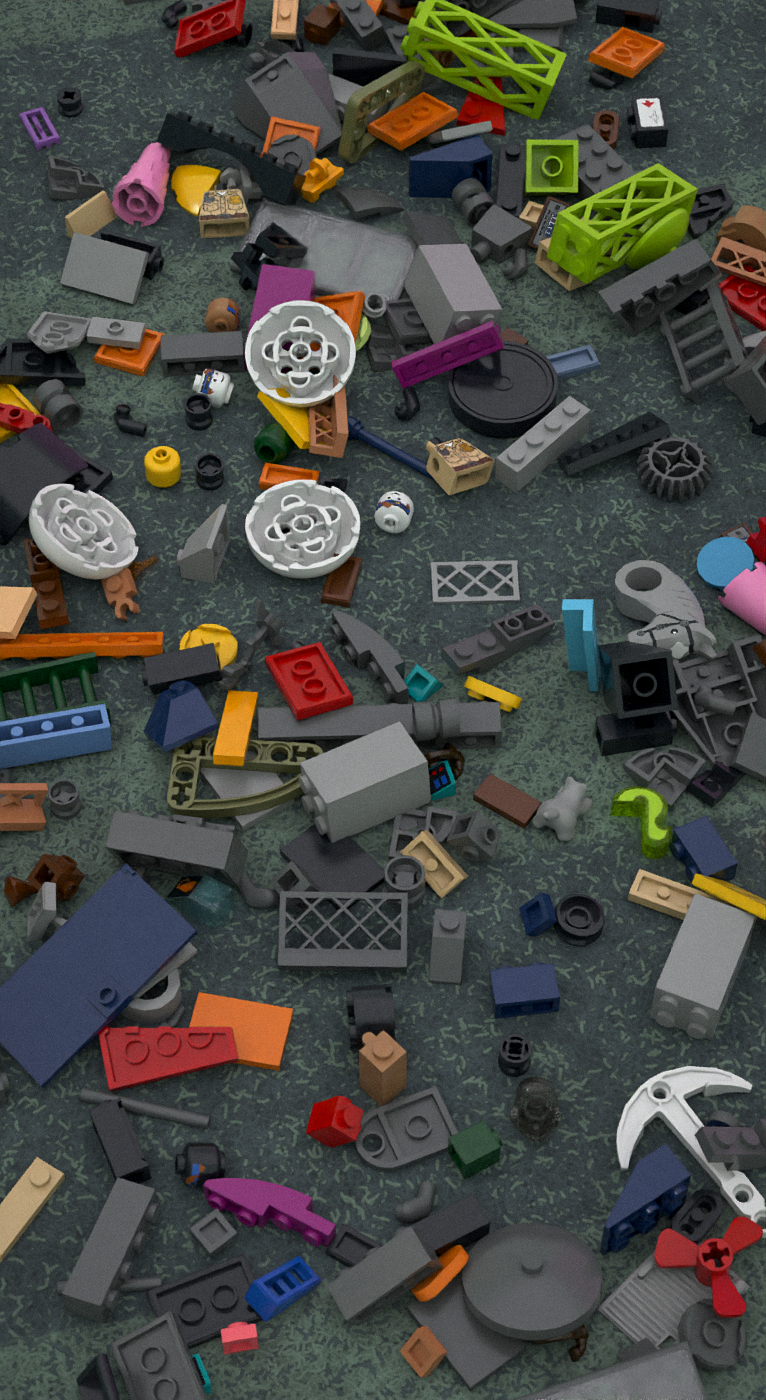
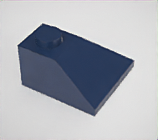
M178 681L171 684L168 690L161 692L145 726L144 734L163 752H167L219 729V726L199 689L189 681Z

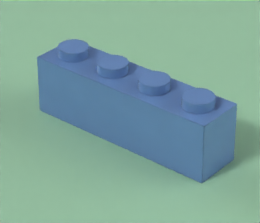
M105 704L0 722V769L112 750L111 728Z

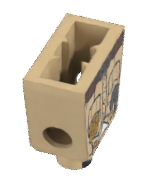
M219 183L214 187V191L203 193L199 216L201 238L246 236L250 228L249 214L240 190H229L227 184Z
M433 437L428 441L426 450L430 455L426 469L449 496L484 485L489 481L495 460L470 443L460 438L443 443L437 437Z

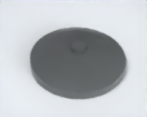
M542 1223L513 1224L487 1234L470 1250L468 1262L462 1271L463 1294L471 1312L490 1329L516 1339L545 1340L562 1336L577 1329L594 1313L602 1292L601 1267L592 1249L573 1233Z

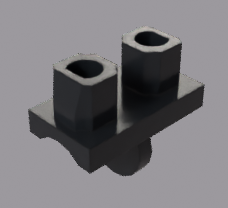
M248 243L243 252H234L231 257L234 263L241 269L239 272L241 275L239 285L244 290L253 288L257 291L262 264L278 266L270 258L259 260L263 249L256 243Z

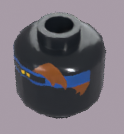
M189 1142L184 1146L182 1154H176L175 1174H181L182 1182L186 1186L203 1187L206 1180L224 1178L226 1166L225 1153L220 1152L215 1143Z

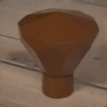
M7 876L5 879L4 894L10 906L14 907L29 894L38 893V890L30 882L13 876Z

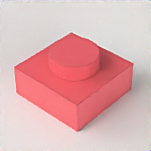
M236 1322L230 1324L225 1329H220L224 1354L259 1349L255 1323L248 1325L246 1322Z

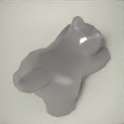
M567 777L565 785L560 787L556 795L552 799L542 802L536 815L532 819L533 825L538 829L545 826L554 829L558 839L561 841L572 840L575 837L577 817L588 812L593 805L592 800L586 797V785L574 781L572 777Z

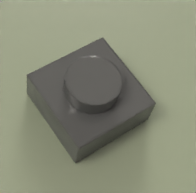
M217 1208L190 1228V1234L210 1258H213L238 1239L236 1230Z

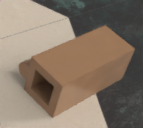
M383 1030L377 1036L371 1032L365 1033L362 1037L364 1047L359 1050L360 1087L380 1106L388 1104L406 1088L407 1052Z

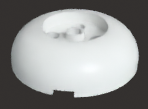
M303 300L282 303L269 309V312L259 321H256L251 328L245 346L247 369L257 388L279 403L298 408L319 405L333 398L335 392H339L347 384L353 372L356 358L354 337L347 323H344L335 314L334 310L317 302ZM288 342L293 343L289 351L282 348ZM316 342L321 348L318 351H312L310 344ZM284 367H290L293 370L286 374L281 373ZM311 368H318L320 373L313 375L309 370ZM334 375L338 379V385L333 388ZM267 388H284L291 398L280 397L275 389L268 390Z
M292 480L275 485L256 498L254 506L246 516V538L254 556L269 570L289 578H315L336 570L352 555L360 536V517L353 501L340 489L334 486L328 488L318 485L315 480ZM289 528L290 532L283 534L282 530Z
M53 484L40 490L32 502L29 512V527L32 537L40 551L62 570L86 579H106L112 575H117L123 568H128L135 559L138 547L134 541L137 535L133 526L116 506L95 492L89 490L86 494L74 490V485Z

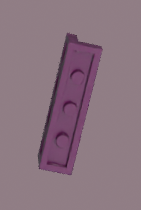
M490 321L392 361V368L402 388H406L504 348L501 330L498 325Z

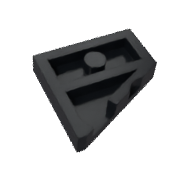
M724 183L697 190L688 225V231L693 239L700 237L732 210L734 203Z
M272 222L269 227L261 231L255 241L263 249L262 252L273 259L277 257H285L287 259L305 258L309 250L275 222Z

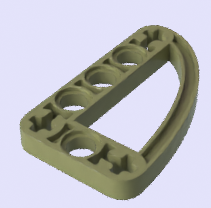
M411 60L360 88L350 96L346 105L338 151L340 159L352 164L368 154L381 141L368 132L364 135L368 114L396 97L397 99L387 113L414 98L419 91L424 77V65Z
M201 736L174 748L167 793L168 810L172 815L222 818L255 813L279 806L304 793L298 777L302 776L300 763L306 761L308 756L315 757L323 754V751L319 746L311 743L249 740L247 750L255 751L258 754L256 758L252 760L245 759L244 766L213 764L211 752L215 748L217 737ZM187 748L193 749L190 754H185ZM203 748L205 749L206 756H202V755H201V754H203V752H202V749H203ZM277 752L285 753L288 756L282 762H276L271 757ZM293 754H297V762H293ZM201 768L299 774L285 784L260 793L233 798L197 800ZM187 771L193 774V778L189 781L177 779V775L181 772ZM180 791L185 792L183 805H177L180 800Z

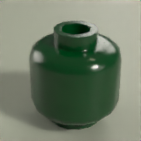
M271 423L267 424L255 438L254 451L262 461L279 464L286 459L293 449L294 441L282 425Z

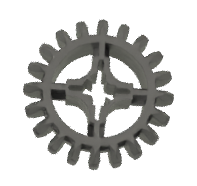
M669 434L666 439L659 438L655 442H649L646 447L642 448L637 460V476L641 480L642 487H647L649 495L657 492L658 500L664 495L667 496L669 503L673 497H677L681 503L684 496L692 501L695 494L701 496L703 489H707L713 473L712 457L709 456L708 449H702L701 442L693 443L691 437L682 439L681 434L677 438H672Z

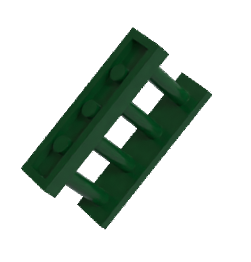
M95 652L77 654L73 657L0 672V722L8 720L2 693L20 690L26 713L25 717L105 704L109 723L112 724L107 699L97 701L90 675L98 673ZM79 677L85 704L68 707L61 681ZM50 683L56 710L38 714L32 687Z

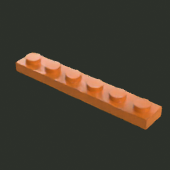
M164 633L18 634L16 639L0 638V660H6L10 657H22L26 660H34L39 657L64 659L77 654L95 652L96 657L111 656L119 659L140 655L146 658L163 653Z

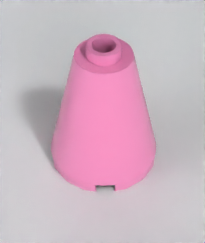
M763 562L755 563L757 569L752 572L748 568L742 571L723 589L726 596H719L718 601L725 608L766 636V566Z

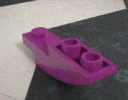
M245 1178L206 1180L203 1185L205 1199H207V1203L213 1209L217 1208L220 1212H224L226 1209L234 1213L237 1220L248 1227H253L255 1224L264 1229L271 1218L278 1228L284 1231L292 1229L302 1234V1238L315 1247L323 1245L328 1248L336 1236V1225L312 1213V1197L296 1190L270 1182Z

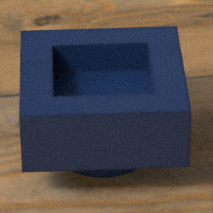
M541 892L519 908L526 934L529 936H538L557 923L552 901L548 894Z

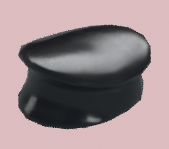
M584 894L567 895L558 902L554 909L557 923L553 926L559 937L564 942L578 947H585L595 942L602 934L605 921L601 905L594 898Z

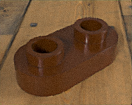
M609 110L600 111L594 116L593 129L614 150L617 146L619 116Z

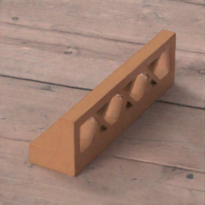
M721 237L711 258L718 269L766 287V252ZM720 257L731 262L725 264L718 261ZM747 264L756 271H745L743 265Z
M335 375L333 377V388L338 385V379ZM345 386L339 392H335L334 397L328 401L308 407L309 453L343 458L348 438ZM319 412H322V413L325 414L326 416H325V417H322V416L319 415L318 413H319ZM322 426L323 428H325V429L328 430V431H325V432H324V431H322L321 429H319V427ZM322 441H323V442L326 443L327 445L316 444V443H319V442H322Z
M0 783V794H6V796L0 799V831L44 830L46 820L42 804L48 792L46 783ZM28 794H36L34 799H21Z

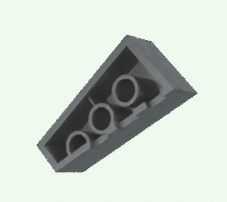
M694 239L604 288L599 293L614 315L633 337L660 318L659 313L663 311L667 313L721 272L697 239Z

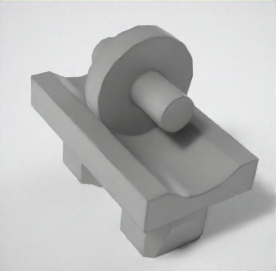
M239 160L237 168H227L221 173L220 183L227 184L229 190H240L245 205L248 199H261L262 191L258 182Z

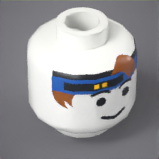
M207 368L202 376L196 375L192 390L207 395L211 399L212 407L220 408L224 403L228 404L234 383L230 382L231 379L228 374Z
M398 491L385 493L379 499L375 510L374 518L376 524L385 532L400 533L409 526L413 515V502L407 495Z

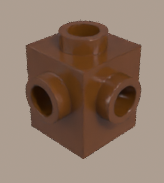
M43 854L27 880L38 892L44 882L56 883V900L69 901L77 893L85 875L77 868V862L71 857L64 854L61 856Z

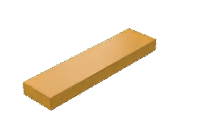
M228 690L214 748L213 764L244 766L258 704V692Z

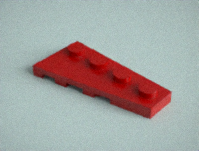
M105 1026L98 1033L108 1087L111 1092L239 1061L232 1027L172 1028L158 1026V1028H139L138 1026H125V1028H109V1026Z

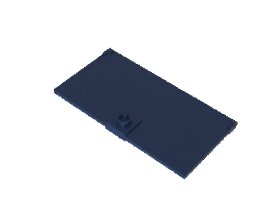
M125 863L0 987V1043L44 1088L109 1022H112L134 1000V997L198 932L154 891L130 865Z

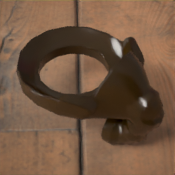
M446 743L442 750L424 754L428 761V769L442 761L448 760L449 764H454V768H451L454 779L457 780L462 775L465 758L460 751H457L454 745Z
M581 1325L562 1336L545 1340H531V1343L533 1345L575 1339L576 1346L570 1347L569 1356L572 1362H577L586 1351L589 1334L586 1327Z

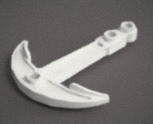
M686 1066L664 1071L650 1078L638 1088L625 1105L617 1129L616 1151L621 1171H628L632 1152L643 1136L644 1127L654 1118L659 1117L719 1185L720 1193L739 1217H747L756 1224L758 1221L766 1222L765 1199L745 1174L738 1170L727 1171L724 1163H708L695 1137L696 1132L701 1126H705L684 1100L702 1091L704 1097L734 1092L750 1093L752 1084L739 1076L721 1069ZM662 1093L665 1099H657L654 1097V1094ZM742 1194L747 1197L748 1201L745 1203L736 1200V1196ZM763 1229L762 1238H766V1229Z

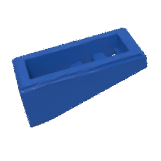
M297 1256L253 1281L245 1295V1300L267 1322L314 1289L322 1280L300 1256ZM293 1271L304 1283L301 1284L291 1272Z

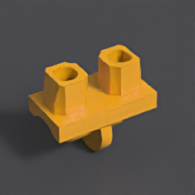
M325 157L322 160L314 158L309 162V170L303 174L306 176V179L301 189L302 197L314 203L319 199L321 192L325 189H331L337 184L336 181L344 175V169L334 166Z

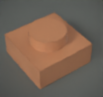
M425 1325L419 1327L400 1350V1353L420 1378H424L433 1372L448 1351Z

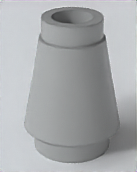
M377 292L365 294L362 314L371 322L382 316L386 311V301Z

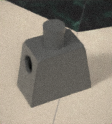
M493 204L472 230L473 248L470 251L478 263L489 257L498 264H501L514 256L515 250L529 247L528 242L532 236V227Z

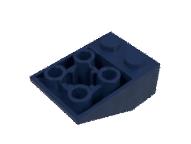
M479 134L412 156L409 158L408 195L410 197L451 198L453 189L460 182L469 178L478 179L487 192L491 191L493 153Z
M667 1144L639 1160L604 1225L600 1253L603 1256L611 1250L614 1253L620 1252L630 1243L631 1237L639 1232L641 1235L649 1233L657 1226L659 1219L665 1215H668V1217L675 1216L684 1205L691 1174Z

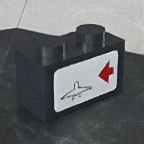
M662 95L632 96L631 107H627L626 110L627 122H632L629 127L630 140L635 139L636 149L666 147L668 125Z

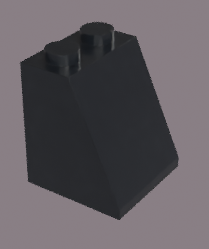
M630 641L598 645L604 702L618 719L678 710L671 649Z

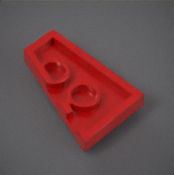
M475 77L473 83H475V84H477V85H479V86H482V87L486 88V87ZM488 77L503 93L502 77ZM469 91L458 115L457 126L461 127L491 121L493 130L487 133L505 136L504 106Z

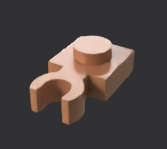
M123 568L117 575L101 580L108 604L115 607L117 618L126 621V610L128 608L135 614L140 612L139 605L132 601L131 598L138 594L130 569Z

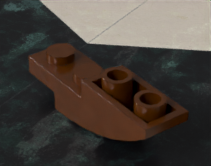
M33 538L23 540L31 584L37 592L35 605L40 629L69 624L58 566L53 564L40 551Z

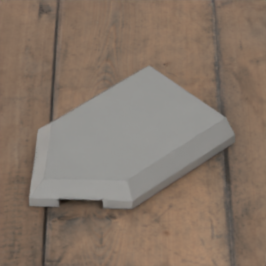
M44 311L28 331L27 337L47 354L74 349L80 345L87 335L92 319Z

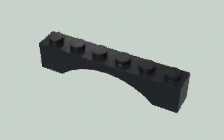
M178 111L177 114L167 113L156 142L177 152L191 153L201 149L213 148L228 153L239 160L251 172L264 195L283 204H296L306 179L305 175L298 172L299 167L287 162L283 165L277 162L278 157L267 152H263L262 155L255 151L257 147L242 141L239 144L234 141L235 136L223 131L219 134L213 131L214 126L203 121H199L198 124L192 121L193 116L183 111Z

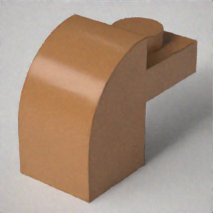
M741 206L735 217L732 216L723 221L722 227L716 236L718 241H720L721 237L733 241L742 239L745 245L764 252L766 251V211L754 206Z

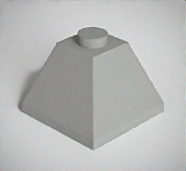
M221 504L187 539L184 550H179L176 564L180 566L182 578L215 583L230 542L227 505Z

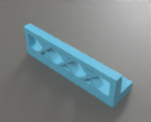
M563 599L562 613L570 671L587 672L589 691L599 692L600 661L593 599Z

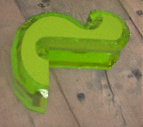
M630 786L617 792L612 801L610 815L641 817V853L650 859H659L668 853L672 829L668 825L665 826L668 812V804L665 797L655 789L643 786Z

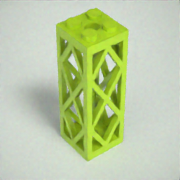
M425 0L424 3L419 1L414 16H417V18H411L406 30L410 35H405L400 47L404 51L403 56H408V62L411 60L424 65L425 72L532 119L539 120L566 58V53L445 0ZM436 6V7H438V8H440V9H443V10H445V11H435L436 8H434V7ZM464 20L479 38L455 37L441 21ZM482 27L506 38H491ZM501 47H524L539 64H515ZM477 48H489L495 56ZM428 51H452L467 68H443ZM419 53L425 61L414 57V55ZM543 54L554 58L552 64L543 56ZM472 59L490 67H478ZM536 74H547V76L543 78ZM461 77H476L486 88ZM488 77H512L526 94H503ZM532 85L541 88L540 92L538 93ZM520 103H535V104H534V107H533V109H532V108L527 107V106H525V105H523V104H520Z
M657 163L558 212L547 258L587 284L625 264L628 254L640 238L671 212L684 208L690 217L698 188ZM635 188L641 190V192L634 199H632ZM614 208H624L621 213L613 211ZM591 210L598 212L591 221H588ZM606 216L613 218L609 221H602ZM637 224H643L639 230L632 228ZM624 233L633 235L632 237H622ZM613 246L610 258L603 256Z

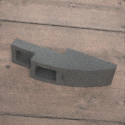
M536 604L492 621L490 630L444 647L440 656L457 676L471 670L481 674L531 646L554 627L555 622Z
M338 610L332 612L330 632L336 642L341 641L343 644V651L348 662H354L359 670L368 667L371 677L373 679L378 678L381 682V689L386 700H392L397 704H408V687L403 681L405 662L386 639L362 621Z
M760 1119L754 1127L701 1126L695 1134L708 1163H724L727 1171L766 1167V1119Z

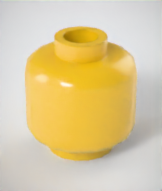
M158 446L147 452L144 458V468L148 482L157 487H169L177 483L181 477V460L178 452L168 446Z

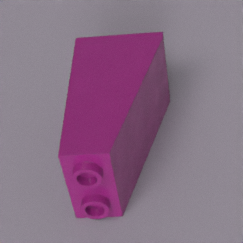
M262 264L247 337L255 322L265 316L269 309L290 301L303 300L314 302L316 298L315 271ZM288 342L282 348L289 351L293 343ZM244 349V367H245V371H248L247 365H246V359H245V349ZM284 367L281 373L286 374L293 370L290 367Z

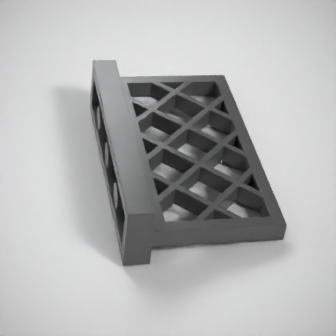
M280 891L278 969L407 972L408 893ZM287 899H300L308 909L294 920L286 912ZM307 900L316 901L311 905ZM323 900H333L340 908L328 921L315 909ZM339 900H349V901H348L346 904L343 905ZM356 900H364L372 908L360 921L347 909ZM370 900L381 901L375 906ZM387 901H401V913L392 922L379 910ZM311 912L324 923L312 936L299 925ZM343 912L356 924L344 937L331 925ZM375 912L388 924L376 937L363 926ZM286 918L292 923L287 929ZM400 919L401 931L395 926ZM295 927L308 939L300 948H285L286 936ZM327 927L339 939L331 949H323L315 941ZM359 928L372 940L364 949H354L346 941ZM392 928L401 938V950H387L379 940ZM312 943L317 949H306V947ZM342 944H344L348 949H338V948H339ZM374 944H376L380 949H370V948H371Z

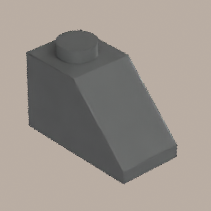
M435 909L429 982L461 985L467 923L466 911Z

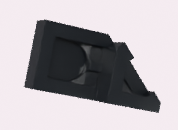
M715 761L712 770H706L694 779L687 791L712 808L724 798L746 773L736 768L726 767L723 765V762Z

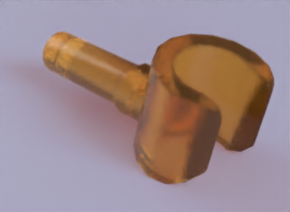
M152 556L142 562L133 560L128 569L131 571L134 582L142 570L158 562L157 556Z

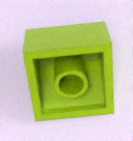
M526 140L525 196H555L578 193L579 140Z

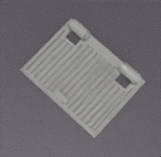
M681 1231L682 1233H684V1234H686V1235H690V1234H689L688 1232H686V1231ZM654 1251L597 1310L634 1343L647 1337L659 1350V1346L668 1337L675 1341L674 1344L679 1343L678 1326L681 1315L692 1304L703 1299H712V1288L701 1284L697 1280L694 1268H659L654 1261ZM713 1258L715 1268L721 1267L720 1261ZM730 1270L729 1278L739 1294L743 1296L750 1286ZM676 1359L665 1363L668 1372L676 1366Z

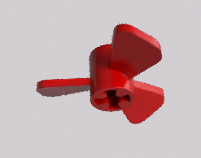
M737 1217L733 1219L722 1239L711 1238L704 1241L701 1246L672 1229H664L658 1237L654 1261L659 1268L663 1269L694 1268L697 1280L701 1284L712 1288V1306L715 1314L721 1318L741 1317L745 1313L746 1304L729 1278L733 1255L758 1242L762 1238L763 1229L747 1217ZM713 1258L720 1261L721 1267L715 1268Z

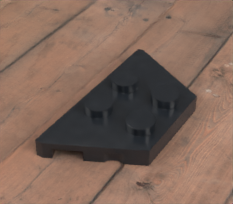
M7 338L1 345L0 383L43 384L49 380L57 379L61 380L64 385L85 386L86 384L85 373H80L76 367V360L67 350L47 354L30 339Z

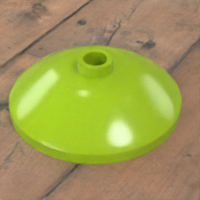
M684 208L677 209L651 227L628 254L626 265L630 269L639 270L676 250L683 242L688 229L689 213Z

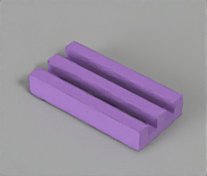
M43 107L19 114L20 120L37 151L41 150L43 146H46V148L51 147L52 143L56 145L61 144L60 137ZM36 115H40L51 135L50 137L46 136ZM29 117L31 118L34 126L36 127L41 137L40 140L38 139L34 129L32 128L28 120Z

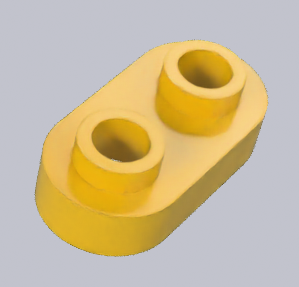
M471 676L467 677L464 687L469 689L467 695L484 701L485 696L492 698L496 702H500V709L511 712L512 707L519 709L523 699Z

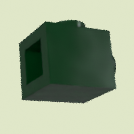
M484 1120L448 1138V1154L464 1179L500 1161L502 1141L496 1130H490Z

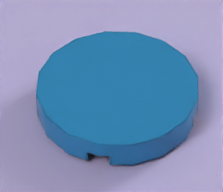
M721 537L713 539L702 548L698 554L696 565L701 580L712 589L714 587L723 591L745 569L748 568L752 572L755 568V560L752 549L744 541L736 537Z

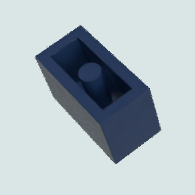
M706 815L673 829L670 850L676 860L681 859L685 865L686 875L691 883L696 873L723 881L735 878L738 862Z
M537 962L524 967L502 966L496 970H490L489 989L494 1019L559 1011L560 994L554 963L544 964Z

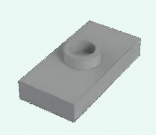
M92 316L86 335L87 343L140 349L146 327L145 323Z
M44 882L27 914V939L30 942L41 941L49 923H52L53 919H55L56 883Z

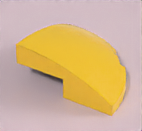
M199 165L177 166L172 175L171 189L175 191L178 205L188 213L198 217L200 215L203 193L214 190V187L220 182L221 170Z

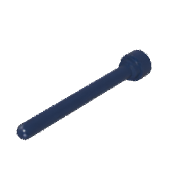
M352 416L347 417L348 440L354 439L357 441L360 439L435 481L428 473L425 462L366 431L364 426L361 425L360 420Z

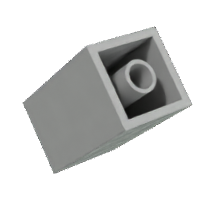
M467 244L418 246L404 287L428 330L433 343H439L490 321H493L496 325L502 312V307Z
M400 721L300 763L302 776L298 777V780L304 792V796L301 797L302 805L307 814L312 813L315 817L314 821L321 835L327 834L332 843L347 836H353L395 818L396 815L404 814L408 810L416 809L431 802L428 761Z
M694 894L655 987L650 1018L655 1019L661 1026L668 1028L674 1026L685 1030L693 1038L712 1040L749 948L756 915Z

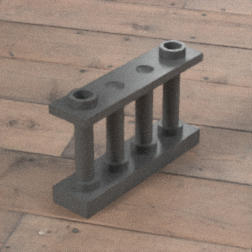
M717 283L707 287L710 299L707 300L705 305L672 322L664 311L659 313L662 325L659 326L664 338L669 341L683 381L680 384L681 391L686 399L691 398L696 405L702 404L698 390L735 372L749 356L728 299ZM711 313L717 315L713 324L680 341L677 331ZM719 332L724 334L725 338L721 339V343L689 360L686 359L685 350ZM726 352L728 354L731 353L732 358L728 359V363L696 380L693 379L691 370Z

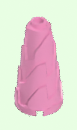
M160 143L149 144L144 149L137 163L132 165L128 174L124 175L115 187L111 204L116 214L125 222L134 225V221L143 222L141 226H148L160 218L164 209L167 193L166 185L169 179L168 171L170 168L171 151L167 146Z

